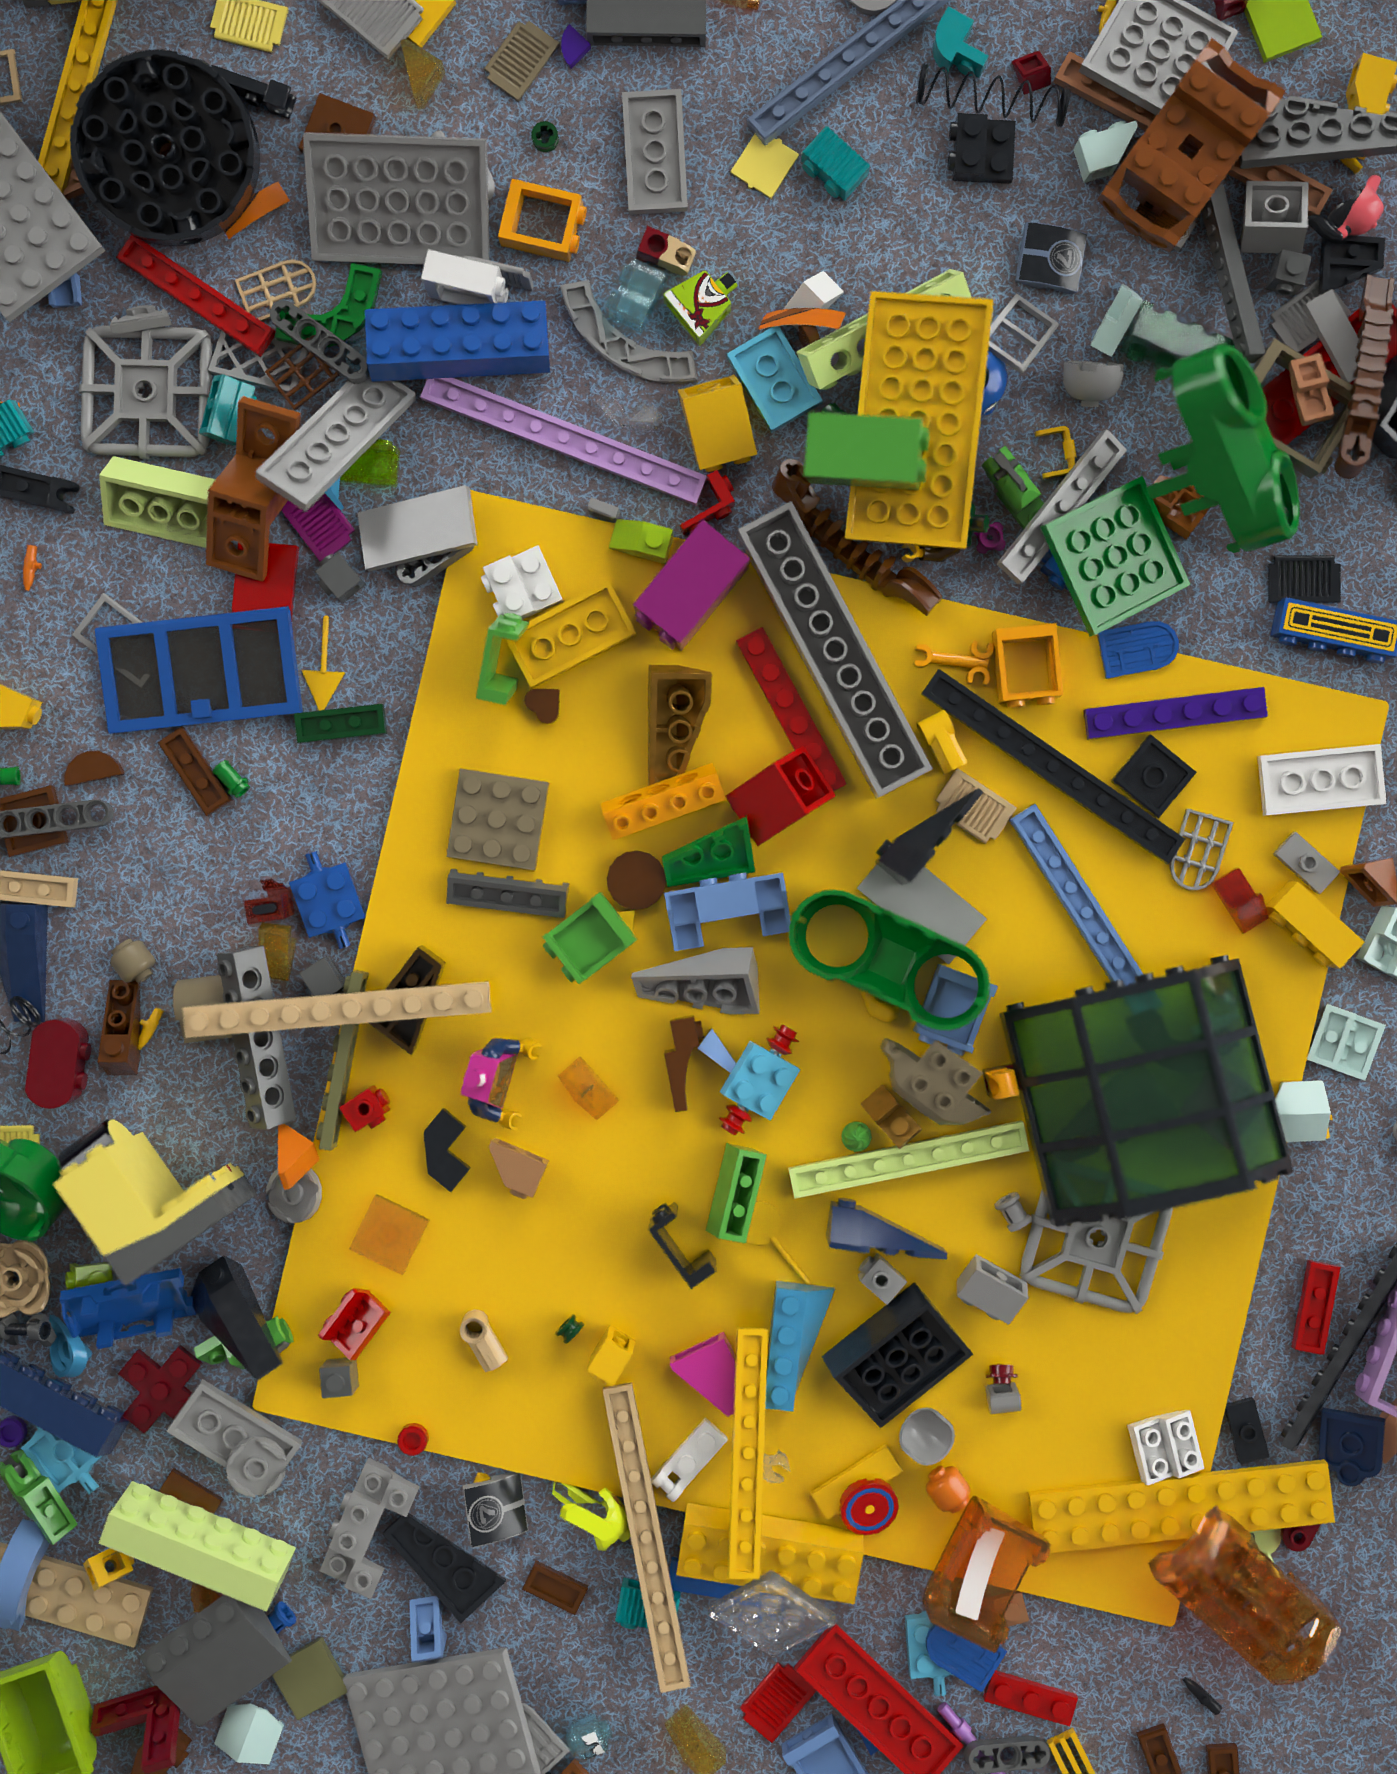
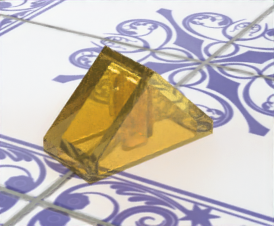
M402 39L400 42L413 97L418 110L423 109L446 72L440 59L411 41Z
M581 1056L558 1075L573 1100L596 1120L619 1101Z

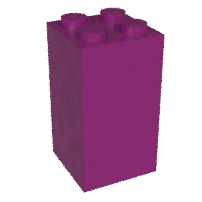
M702 519L633 604L636 613L634 616L637 618L636 621L648 631L654 628L659 632V640L671 650L677 647L682 651L747 572L750 558Z

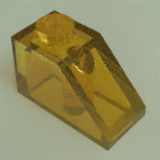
M687 1704L664 1723L683 1761L695 1774H714L726 1764V1747Z

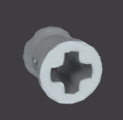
M1018 1192L1010 1193L994 1204L996 1210H1000L1008 1223L1007 1228L1010 1232L1017 1231L1032 1221L1031 1216L1026 1214L1018 1200L1020 1198Z

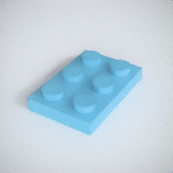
M780 326L769 328L726 355L771 433L823 402L816 388L809 385L801 363Z

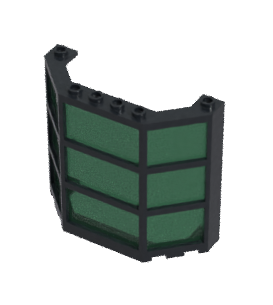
M1228 955L1210 958V965L1184 971L1183 965L1165 969L1166 976L1154 978L1153 972L1135 976L1136 983L1124 985L1123 979L1104 983L1105 990L1094 992L1093 986L1074 990L1075 997L1024 1007L1023 1002L1006 1006L1007 1012L999 1013L1011 1063L1015 1072L1019 1096L1050 1222L1053 1226H1066L1075 1222H1081V1224L1104 1221L1103 1215H1107L1108 1218L1117 1217V1220L1129 1219L1251 1191L1256 1188V1181H1261V1184H1267L1277 1180L1279 1175H1288L1294 1172L1239 958L1229 960Z

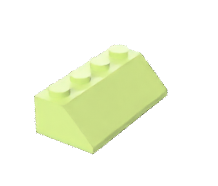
M115 456L111 458L99 475L104 525L206 548L208 489L216 479Z

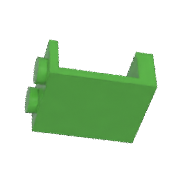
M504 613V616L500 615L488 628L476 694L477 699L506 705L517 690L519 679L497 674L496 669L502 638L518 641L529 626V622L522 620L520 615Z

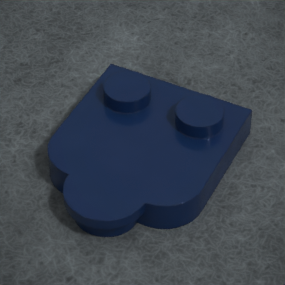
M1322 1408L1319 1460L1325 1459L1328 1462L1329 1470L1335 1473L1336 1478L1342 1484L1357 1486L1365 1478L1374 1477L1380 1472L1383 1463L1386 1418Z

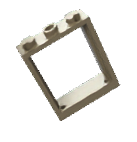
M1274 338L1265 347L1266 354L1257 360L1252 369L1261 385L1274 362L1290 371L1289 362L1305 356ZM1326 370L1329 379L1326 385L1328 394L1345 406L1313 459L1306 458L1273 438L1277 450L1281 449L1289 455L1294 469L1310 479L1319 473L1324 474L1332 464L1334 458L1331 457V454L1336 447L1339 448L1344 423L1350 413V410L1347 409L1348 403L1353 396L1350 393L1352 385Z

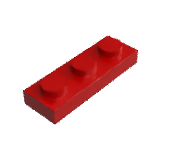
M1307 1260L1291 1345L1293 1349L1320 1355L1325 1354L1341 1269L1338 1265Z
M997 1670L987 1683L983 1695L985 1702L1069 1727L1078 1701L1077 1694Z

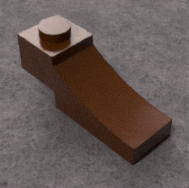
M694 1015L670 1020L675 1049L665 1050L664 1056L675 1112L687 1110V1065L693 1047H699V1039L704 1038L701 1021L695 1022Z

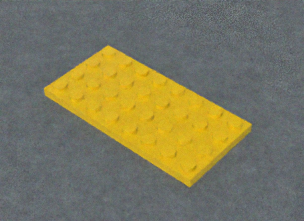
M870 291L858 415L921 418L924 427L928 428V432H930L928 451H922V459L926 460L927 471L926 481L920 482L919 490L850 486L845 532L846 540L966 550L994 299Z

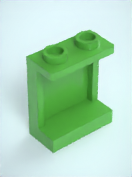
M599 892L588 903L542 936L546 941L543 944L545 950L553 959L556 956L564 964L561 968L564 975L571 983L576 980L578 984H581L638 940L602 892Z

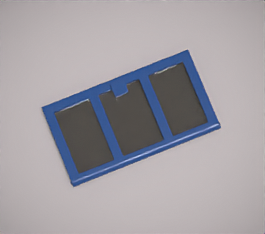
M289 606L95 628L108 734L303 712Z

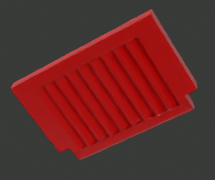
M777 1662L740 1706V1709L745 1713L743 1719L768 1741L773 1743L817 1690L789 1663L783 1667Z

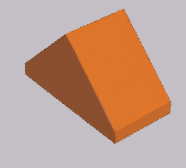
M282 1124L278 1126V1175L284 1190L291 1189L320 1159L315 1144L288 1125Z

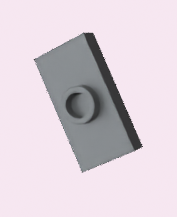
M1292 832L1273 853L1275 857L1316 894H1321L1340 873L1337 868L1297 832Z

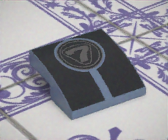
M1026 222L1023 230L1015 282L1036 289L1048 287L1073 295L1077 293L1088 234L1051 224Z

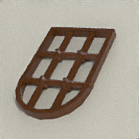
M313 335V336H311V337H309V338H307V339H305V340H306V341L312 340V339L315 337V335ZM301 345L296 346L265 371L278 388V392L285 397L294 410H297L323 388L334 382L340 375L337 372L333 374L328 365L310 352L307 357L294 365L289 358L303 348ZM315 357L320 364L319 368L307 378H304L299 372L301 367ZM286 361L290 366L288 368L289 371L275 381L270 373ZM325 370L330 378L313 390L310 386L311 380ZM295 373L300 379L298 381L299 384L285 393L279 384ZM305 386L310 393L294 405L289 397Z

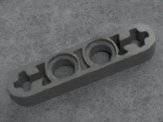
M280 300L272 305L270 318L280 331L349 382L360 384L368 379L370 374L367 360L359 352L291 302ZM281 311L284 313L288 312L292 319L296 321L295 326L286 319L281 320L279 313ZM312 326L316 329L315 337L309 341L303 340L301 338L302 329ZM329 344H337L340 347L339 354L334 358H328L324 355V350ZM346 357L356 366L360 363L362 371L360 373L356 371L352 373L349 366L344 363Z

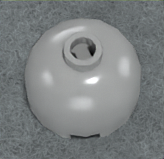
M1092 361L1064 362L1063 384L1066 392L1072 398L1081 400V406L1099 407V401L1109 400L1119 390L1123 378L1124 364L1107 362L1106 365V363Z

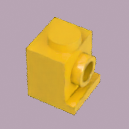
M109 1548L88 1558L83 1563V1566L95 1592L130 1574L133 1571L132 1565L135 1562L133 1557ZM106 1562L114 1564L113 1572L106 1571L104 1566Z

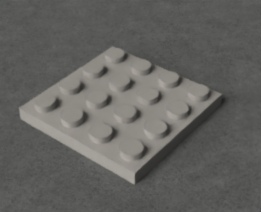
M1119 0L1078 72L1149 112L1158 115L1210 39L1213 38L1228 51L1239 31L1184 0ZM1206 61L1202 63L1212 71Z

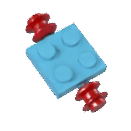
M784 1024L780 1028L773 1026L776 1035L774 1038H766L768 1045L773 1048L770 1051L749 1041L720 1090L722 1095L738 1103L737 1105H726L729 1114L727 1117H719L723 1122L721 1127L735 1136L738 1132L745 1133L742 1128L744 1122H752L750 1114L747 1112L749 1110L771 1120L801 1070L781 1058V1054H792L789 1048L792 1042L799 1043V1040L795 1038L797 1032Z

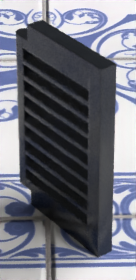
M1274 555V564H1268V603H1278V601L1285 597L1311 603H1340L1341 564H1335L1334 555Z

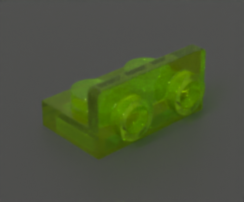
M377 439L340 477V482L397 487L400 460L399 449L391 441Z

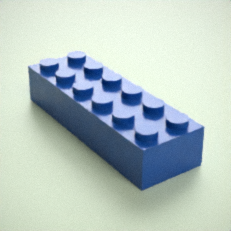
M545 301L365 309L367 367L372 382L550 373Z

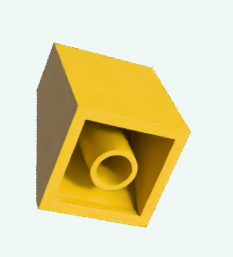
M735 375L678 389L694 455L700 470L705 469L706 472H712L721 469L724 463L734 461V464H742L750 461L751 456L757 455L742 385Z

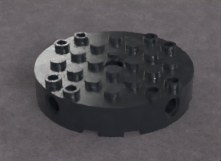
M162 49L137 51L124 55L106 65L102 69L103 71L91 84L88 83L81 93L76 104L77 110L74 122L70 128V148L73 166L78 180L91 202L109 220L127 233L158 245H193L209 240L225 231L240 217L254 194L260 171V145L257 131L249 111L240 97L213 68L196 58L193 59L176 51ZM166 143H172L171 150L167 156L160 155L161 147Z

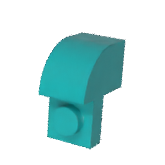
M949 6L936 29L932 47L934 60L939 68L945 66L948 73L954 64L962 74L966 75L969 71H973L975 76L980 78L989 55L965 43L971 33L974 20Z

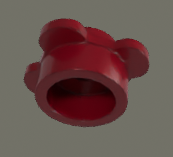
M989 1365L990 1374L986 1375V1378H993V1384H1011V1378L1018 1377V1374H1014V1365Z

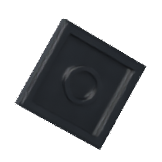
M1150 734L1116 773L1111 782L1157 819L1197 772Z

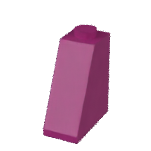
M724 1332L670 1357V1366L676 1374L726 1416L733 1415L735 1354Z

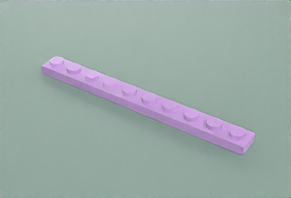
M455 378L427 379L420 396L423 401L695 506L698 504L707 480L706 475Z

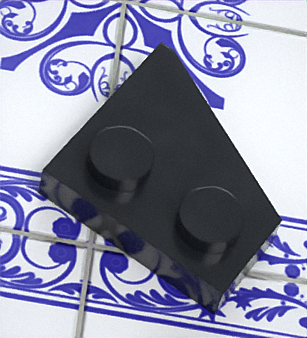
M1348 235L1336 243L1322 238L1318 294H1324L1331 289H1338L1367 277V274L1372 275L1379 272L1384 267L1385 238Z

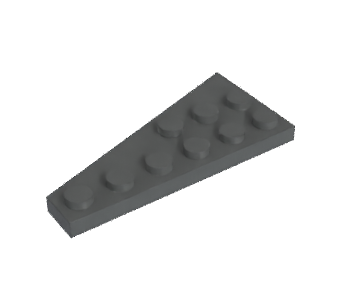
M1296 96L1281 99L1239 156L1240 169L1397 154V113L1389 111L1384 115L1366 112L1367 108L1355 106L1354 110L1338 108L1339 103ZM1256 102L1264 109L1266 108V105Z

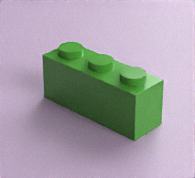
M726 1143L706 1227L707 1232L719 1239L746 1243L766 1154L753 1148Z

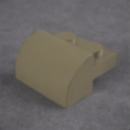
M220 975L183 979L176 982L173 992L175 1020L180 1021L184 1043L232 1037L231 1034L185 1038L183 1007L224 1003V990Z

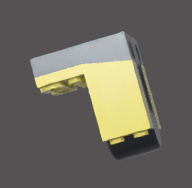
M112 1119L104 1120L59 1153L58 1164L62 1178L54 1183L56 1189L124 1286L164 1261L257 1195L238 1166L233 1167L231 1163L209 1174L183 1191L144 1133L141 1132L133 1136L120 1122Z

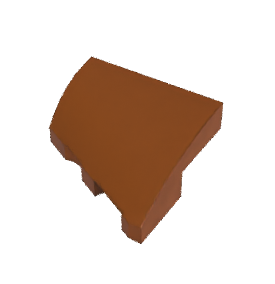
M1159 475V477L1155 480L1153 484L1169 479L1170 477ZM1194 485L1153 499L1164 525L1186 540L1210 510L1208 508L1184 516L1180 504L1204 497L1197 493Z

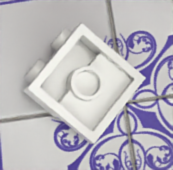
M539 545L513 557L509 555L483 567L485 575L481 576L487 592L493 591L498 602L494 603L493 606L498 617L500 615L504 616V613H513L520 615L523 620L563 602Z

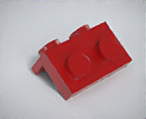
M353 1288L343 1296L341 1304L334 1314L325 1320L323 1329L318 1336L322 1340L331 1341L349 1360H356L391 1312L369 1290Z

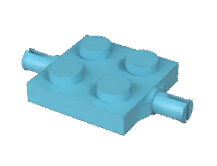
M36 1426L38 1430L34 1433L32 1439L23 1445L21 1449L33 1461L41 1475L50 1479L58 1493L77 1481L88 1492V1495L96 1490L99 1485L88 1472L91 1471L93 1465L103 1456L96 1458Z
M929 1591L927 1592L928 1610L919 1614L904 1615L908 1674L911 1679L933 1678L934 1695L940 1696L941 1693L944 1696L946 1695L945 1677L953 1674L940 1668L930 1658L926 1649V1637L929 1629L938 1621L956 1619L966 1623L965 1616L957 1614L956 1610L947 1611L941 1609L939 1592L933 1591L932 1594Z

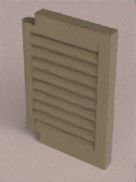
M518 21L485 66L484 70L489 73L487 79L519 102L557 50L560 43L532 22L528 21L524 25Z

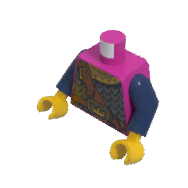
M494 1038L483 1049L472 1053L464 1075L461 1095L468 1097V1104L474 1115L492 1122H498L499 1120V1124L502 1127L511 1130L518 1129L511 1125V1120L514 1116L522 1118V1115L511 1110L501 1111L500 1108H503L518 1053L520 1052L531 1060H537L539 1056L531 1051L536 1046L542 1047L541 1044L530 1038H525L521 1043L519 1040Z

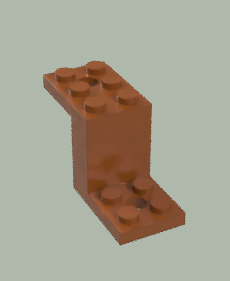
M242 396L238 401L236 454L208 489L206 565L262 582L267 576L270 525L288 500L257 480L256 470L300 428L301 413ZM262 428L270 430L275 439L267 438L262 432ZM231 541L240 543L244 550L236 549Z

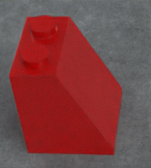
M803 745L775 761L725 797L739 819L747 817L750 837L759 846L836 795Z

